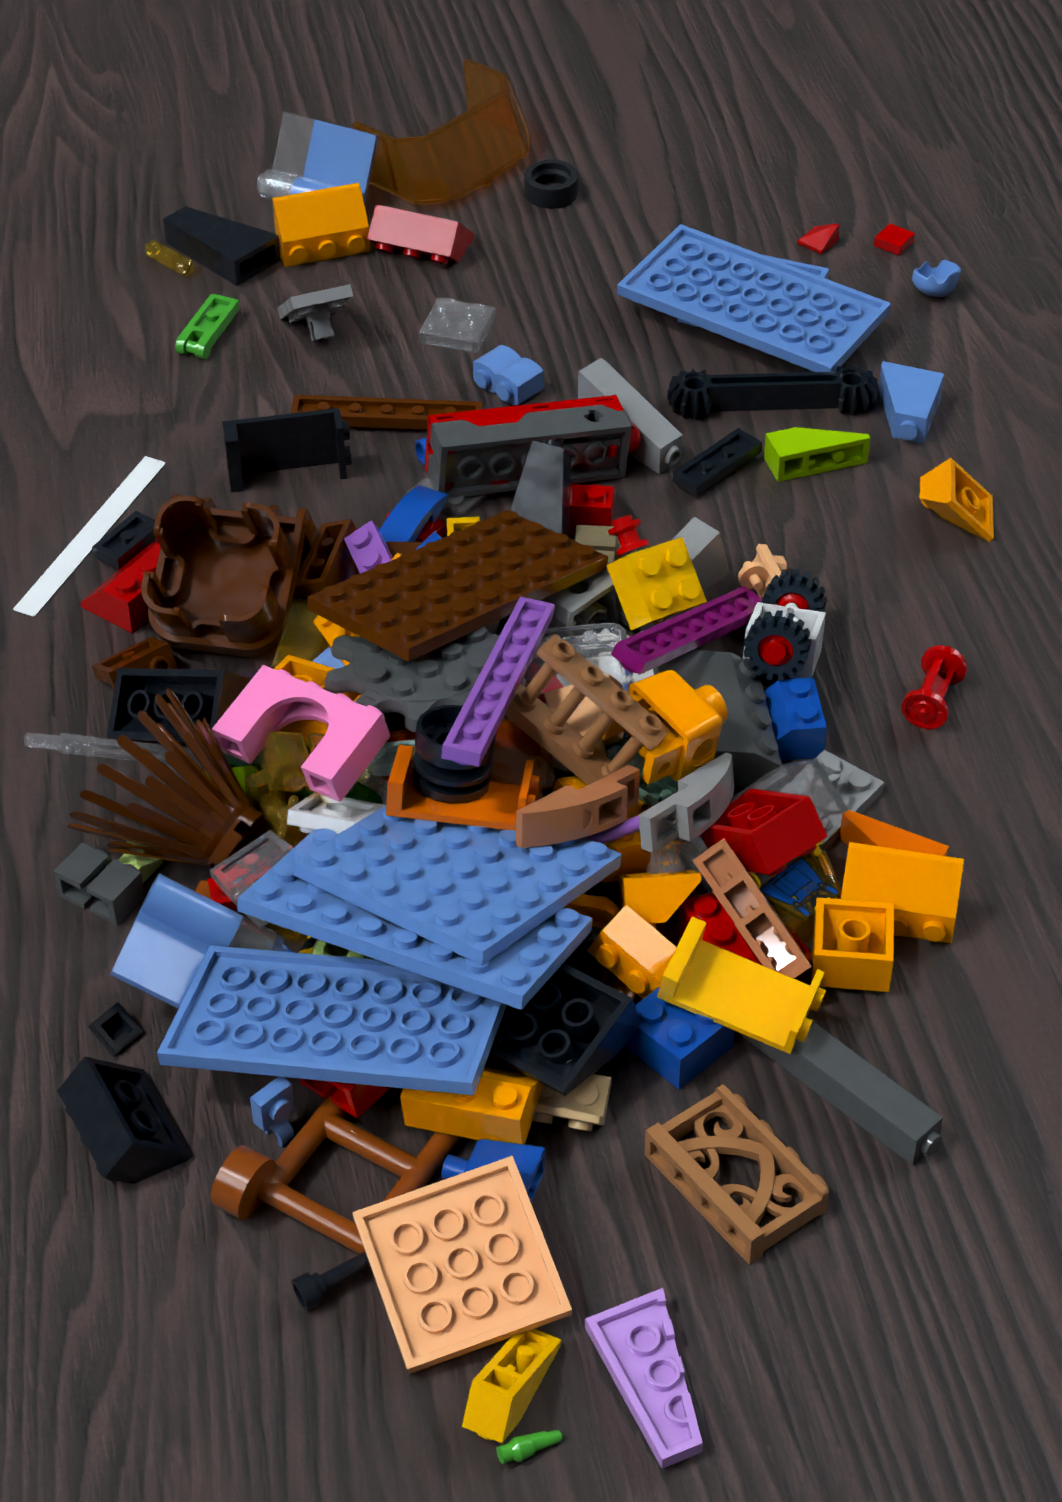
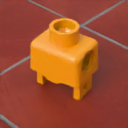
M666 670L630 684L628 693H630L632 698L649 713L656 715L670 730L668 735L653 751L643 745L638 752L645 759L641 778L648 785L668 775L674 781H678L714 759L721 728L727 720L726 703L717 689L711 685H704L694 690L673 670ZM614 721L601 738L606 740L624 731L630 737L632 734Z

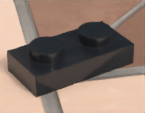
M135 511L92 546L93 556L120 569L156 539L154 537L155 520Z

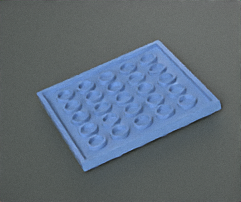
M385 805L293 862V875L483 965L620 868L622 854L607 848L602 843L593 842L584 837L563 843L520 848L516 846L515 830L386 816Z

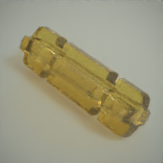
M151 240L149 244L146 243L144 248L146 249L145 254L148 257L183 276L193 272V261L182 256L180 253L156 240Z

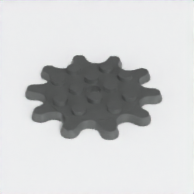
M499 620L492 622L409 662L362 637L339 636L333 641L331 647L332 656L337 659L346 660L350 664L329 671L324 681L325 689L331 693L357 692L362 696L355 701L356 703L363 706H374L382 713L391 711L401 713L405 716V727L409 731L416 732V725L420 715L428 709L442 705H464L499 638V635H494L491 632L499 626L500 622ZM523 677L520 684L525 687V678Z

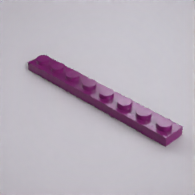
M740 587L617 642L611 655L621 662V666L624 669L641 675L748 624L757 602L761 603L762 598L747 587Z

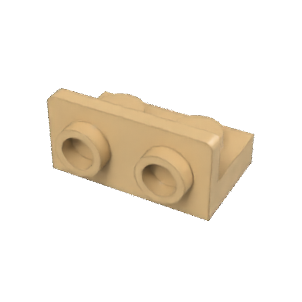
M593 1074L566 1096L544 1085L532 1121L552 1124L553 1117L569 1120V1128L592 1132L593 1125H604L612 1078Z

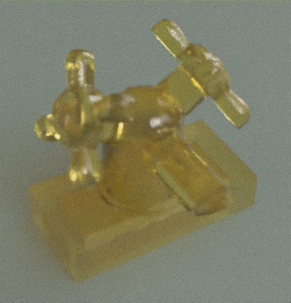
M277 763L245 777V791L250 805L263 814L254 833L269 827L278 836L280 842H270L267 844L270 851L279 850V857L283 858L302 840H299L300 835L298 831L293 832L295 826L287 824L288 809L298 803V797L292 795L287 804L285 773Z

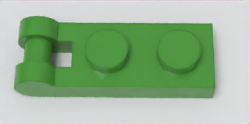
M211 293L178 336L175 344L176 352L183 355L193 353L196 358L207 359L210 355L211 347L240 310L239 300Z

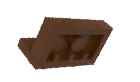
M152 637L91 666L96 679L109 683L113 692L118 668L178 669L169 643Z

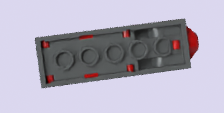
M617 395L428 415L425 469L433 489L448 494L449 498L515 491L518 488L532 440L543 443L544 439H550L563 444V448L571 457L570 484L625 478L628 455L640 447V431L628 419Z

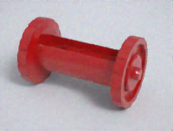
M937 645L930 647L924 652L921 659V668L926 675L920 689L906 694L901 705L904 717L914 726L932 730L940 728V726L945 724L949 715V708L944 700L949 685L961 682L968 670L967 661L959 651L949 646Z

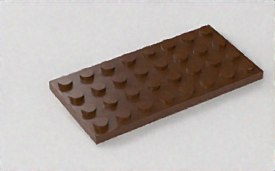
M504 510L499 512L498 515L484 521H478L461 531L452 532L449 536L440 540L429 542L417 550L403 553L394 560L378 564L375 568L361 574L353 575L343 582L323 588L322 591L307 597L308 610L409 662L510 615L520 597L539 601L606 570L608 556L595 551L589 545H582L569 539L565 534L547 529L539 522H532L523 518L515 511Z

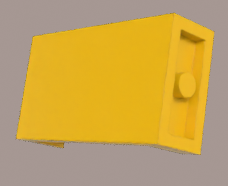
M692 916L662 976L657 998L694 1014L711 1018L720 1025L791 1054L796 1040L804 1043L813 1022V1020L807 1018L810 1009L818 1012L826 993V990L820 987L825 972L817 969L811 985L795 980L703 941L702 937L707 922Z

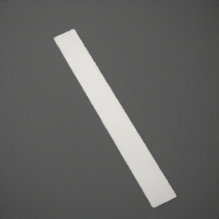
M145 456L13 610L34 617L92 550V546L100 541L165 465V462Z

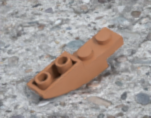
M626 765L580 790L566 785L517 810L515 822L516 846L527 848L563 843L602 832L626 821L627 809L639 803L640 769Z

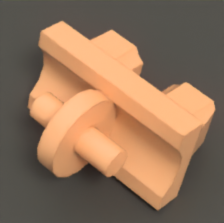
M758 544L755 559L752 562H744L743 567L739 571L738 579L742 586L748 589H755L758 595L763 598L772 578L776 575L780 577L781 572L787 570V563L783 556L772 555L766 544Z

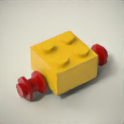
M630 514L612 521L613 528L609 529L608 533L609 536L618 537L621 546L616 551L617 557L626 556L606 566L631 631L654 623V625L660 624L668 620V617L683 613L707 602L683 537L642 550V548L650 544L648 539H640L637 528L642 524L640 518L633 520Z

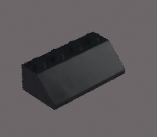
M118 668L107 738L117 739L120 735H125L130 740L157 741L138 719L139 711H144L156 724H162L177 742H184L156 704V694L161 695L167 704L170 703L174 707L166 694L167 687H169L184 707L194 725L196 726L197 719L203 724V718L205 717L212 730L214 725L250 682L251 678L226 670Z

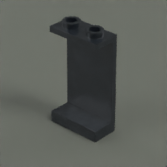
M339 408L222 421L231 492L244 491L242 474L337 463L340 479H347L346 466L352 465L350 446H345L344 440H350L348 420L342 421Z

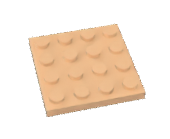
M513 1156L352 1212L408 1375L512 1337V1335L521 1334L572 1315L571 1305Z

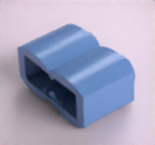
M499 345L473 361V378L475 383L480 388H484L489 392H496L501 400L509 404L519 405L544 389V370L533 360L521 358L517 352L507 346Z

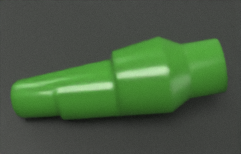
M559 1430L513 1437L508 1443L497 1446L498 1459L502 1464L510 1461L521 1462L535 1455V1452L561 1442L562 1434Z

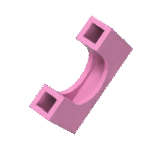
M262 665L212 728L222 751L251 764L272 736L284 726L300 720L323 722L328 725L327 732L303 763L301 769L310 790L341 802L390 737L383 713L374 706H363L353 702L342 693L334 694L326 691L312 681L304 682L294 678L285 670H275Z

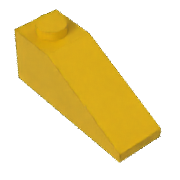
M537 1329L512 1335L472 1380L462 1427L476 1432L484 1439L503 1443L523 1417L561 1346L562 1339Z

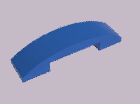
M421 485L409 491L391 511L380 528L385 542H415L427 521L434 523L449 500L448 494Z

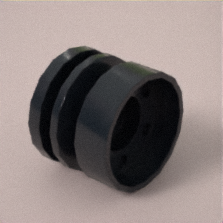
M442 705L428 709L420 715L416 725V751L413 756L414 766L411 774L413 785L423 795L447 803H466L479 799L488 792L491 783L492 756L495 750L496 734L479 767L460 765L455 761L441 758L442 746L463 707L460 705Z

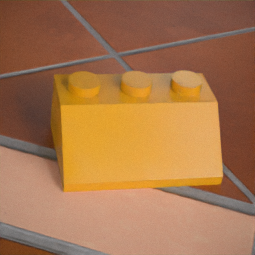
M359 183L272 198L275 234L279 236L280 257L284 267L371 251L370 240L367 239L369 224Z
M849 842L841 899L894 903V936H905L952 944L964 859Z
M484 1067L474 1095L403 1088L400 1099L405 1126L475 1140L487 1139L523 1145L525 1144L544 1085L521 1073Z

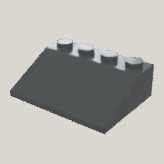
M691 650L653 668L654 675L666 670H673L694 690L704 685H711L722 695L726 703L727 720L722 725L714 759L726 752L732 754L735 784L748 790L751 788L758 789L782 767L778 744L772 727V719L766 702V694L763 690L760 676L755 673L757 666L755 665L750 668L747 664L748 658L744 659L731 652Z

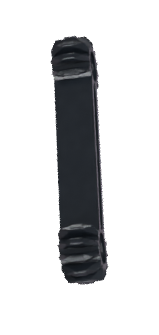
M850 364L847 368L838 366L836 372L707 375L706 370L696 372L692 368L691 372L680 371L679 376H672L669 389L667 390V399L674 413H681L683 418L693 416L695 420L697 416L708 417L710 412L839 408L840 414L847 411L854 415L855 411L866 413L867 408L874 407L878 394L877 378L873 377V371H863L862 366L855 368Z

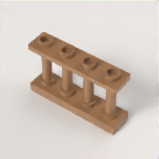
M556 634L548 639L536 652L545 661L544 665L526 688L521 684L519 685L505 713L508 719L587 785L628 765L643 745L653 751L670 732L656 715L649 713L632 698L630 693L618 687L604 675L599 667L587 661L569 642L562 640ZM556 672H558L574 687L554 712L540 701L538 696ZM588 697L603 712L586 734L582 736L566 721L582 700ZM616 721L632 736L614 759L611 760L596 748L595 745L612 723Z

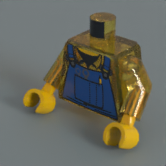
M823 840L816 844L817 848L810 853V857L806 855L798 857L784 871L774 875L763 885H761L760 879L756 874L749 872L785 927L803 943L814 936L816 898L841 899L842 894L826 851H821L819 847Z

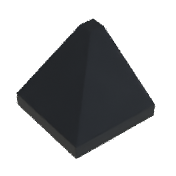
M119 1002L88 1025V1028L112 1056H115L143 1033V1030Z

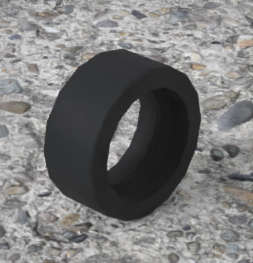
M549 159L535 162L526 168L524 173V194L531 204L549 209L561 208L571 204L577 198L579 176L577 169L570 163ZM548 182L560 183L559 185L552 186L542 185V183Z

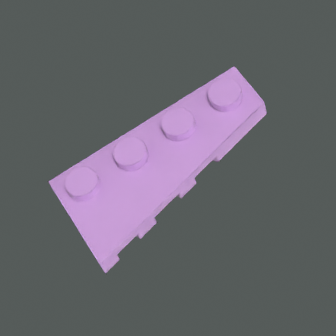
M663 1288L585 1318V1329L661 1469L701 1453L703 1442L692 1399L687 1390L684 1368L676 1347L675 1333L672 1321L669 1319Z

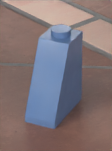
M885 361L882 362L879 393L893 438L924 444L942 397L944 373Z

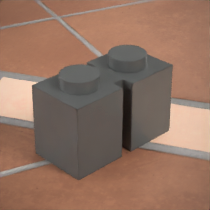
M81 843L53 871L59 897L83 909L95 898H98L90 907V913L116 926L145 898L142 874L136 867L131 864H124L116 859L112 861L105 851L94 849L84 843Z

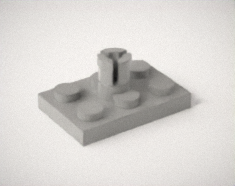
M351 284L290 297L278 307L280 320L289 318V322L294 323L307 319L311 332V341L335 336L330 314H334L341 307L346 306V301L353 297Z
M823 750L781 792L810 796L828 835L819 845L821 854H823L840 836L841 819L844 809L862 814L883 793L884 782L832 753Z

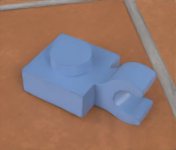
M278 1076L250 1097L253 1123L267 1135L273 1131L277 1137L278 1145L282 1147L294 1138V1130L286 1118L295 1109L292 1083L285 1077Z

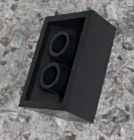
M85 1056L57 1090L65 1105L66 1113L72 1118L81 1135V1141L88 1148L96 1163L97 1171L107 1180L135 1184L184 1163L192 1156L191 1151L144 1069Z

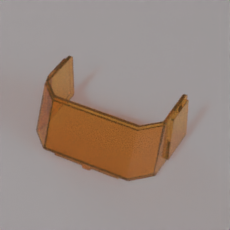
M470 59L465 60L463 64L467 111L424 136L394 138L362 122H354L353 129L379 135L369 183L414 205L449 203L454 199L459 200L480 186L487 187L492 184V179L516 166L518 161L530 153V134L509 78H506L505 74Z

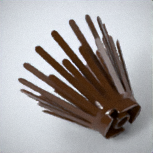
M167 687L166 694L174 707L170 703L167 704L159 694H156L155 702L209 777L160 723L156 724L144 711H139V721L167 750L164 756L165 760L186 782L147 749H141L125 735H120L117 738L119 746L168 786L153 776H148L145 779L146 786L105 763L98 764L97 771L184 824L138 803L132 802L125 806L89 790L81 791L80 797L177 838V841L79 811H73L69 816L87 824L114 831L115 833L76 823L69 824L66 827L117 840L107 844V846L112 847L108 850L110 852L207 866L220 875L232 863L228 859L229 856L233 857L237 851L240 852L259 825L263 814L250 805L205 717L203 718V724L197 719L195 726L174 692Z

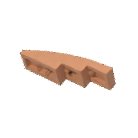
M725 838L692 860L763 966L793 979L812 967Z

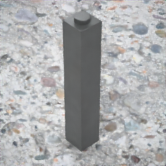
M812 1022L804 1043L796 1040L791 1054L737 1032L911 1165H914L924 1155L931 1156L940 1146L942 1136H940L942 1116L815 1022Z

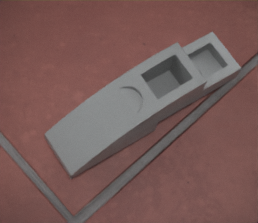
M726 752L678 780V792L639 814L641 849L654 853L677 838L691 841L720 818L729 806L734 792L732 754Z

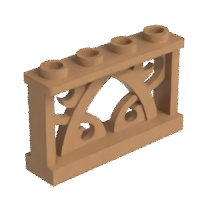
M724 1084L717 1087L716 1092L663 1125L658 1122L645 1130V1156L749 1265L760 1259L765 1250L815 1217H821L827 1213L829 1190L823 1178L818 1174H813L801 1162L796 1151L789 1146L786 1147L774 1135L769 1124L764 1120H759L748 1109L743 1098L736 1093L733 1094ZM719 1116L731 1128L723 1130L719 1127L717 1121L714 1125V1136H707L703 1126L710 1119ZM695 1130L697 1138L677 1142L678 1139ZM707 1154L711 1165L703 1169L697 1161L705 1163L704 1155ZM718 1154L737 1155L758 1161L760 1182L757 1192L752 1188L739 1184L719 1186L715 1182L719 1171ZM789 1187L802 1200L794 1207H782L773 1203L771 1197L779 1202L792 1201V1196L783 1192L784 1188ZM741 1196L743 1204L739 1206L731 1197ZM766 1211L777 1217L762 1228L758 1226Z

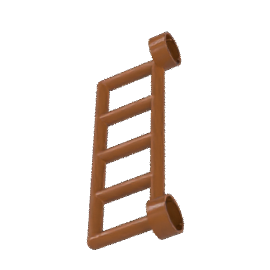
M493 1057L485 1066L505 1071L513 1070L512 1067ZM331 1094L323 1101L276 1161L247 1145L237 1147L227 1157L216 1175L211 1189V1203L240 1220H246L265 1202L352 1251L361 1254L365 1250L355 1222L288 1187L289 1183L324 1139L328 1138L399 1176L400 1179L383 1200L386 1201L425 1187L462 1137L435 1132L415 1157L343 1119L342 1117L346 1111L331 1102L330 1097L333 1095Z

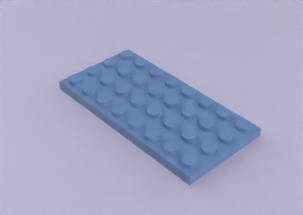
M682 224L617 284V295L814 372H836L837 367L844 364L890 314L891 303Z
M326 828L313 830L238 897L237 903L238 912L521 1010L592 930L593 918L579 914L573 909L562 908L488 962L480 965L294 876L293 862L338 835L333 830Z
M210 945L159 1047L157 1056L159 1064L166 1066L474 1095L507 1005L376 959Z

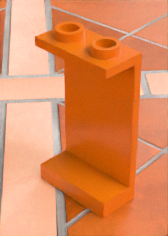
M399 745L388 780L386 816L516 831V811L536 801L540 776L533 775L534 760H526L521 785L491 782L488 792L479 799L466 803L437 801L423 795L413 785L411 774L414 746Z

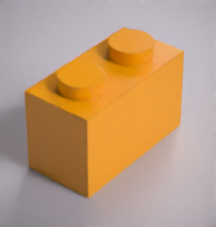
M626 904L600 932L587 951L602 966L609 969L624 982L631 991L644 999L660 987L662 976L677 947Z

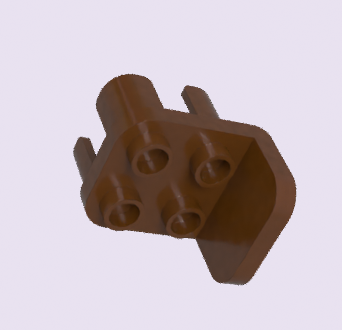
M173 494L172 498L159 509L154 523V537L161 547L156 572H145L141 586L143 599L148 606L149 621L158 637L162 641L169 643V646L178 649L243 657L263 656L277 648L287 632L300 560L307 558L318 533L309 510L299 508L296 517H287L282 515L278 505L267 507L262 504L249 502L242 504L241 511L217 509L212 498L205 497L202 499L196 496Z

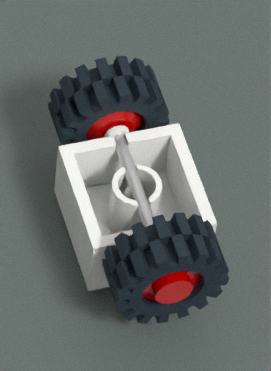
M793 569L792 574L785 570L781 572L780 577L778 575L774 576L766 588L762 602H757L747 625L743 658L749 659L747 664L750 668L755 665L757 666L756 674L759 676L767 674L766 679L772 680L774 675H778V681L785 680L786 676L791 679L812 677L822 649L826 616L824 610L827 597H824L826 592L824 586L818 587L820 580L817 577L810 580L811 573L805 571L803 576L799 575V569Z

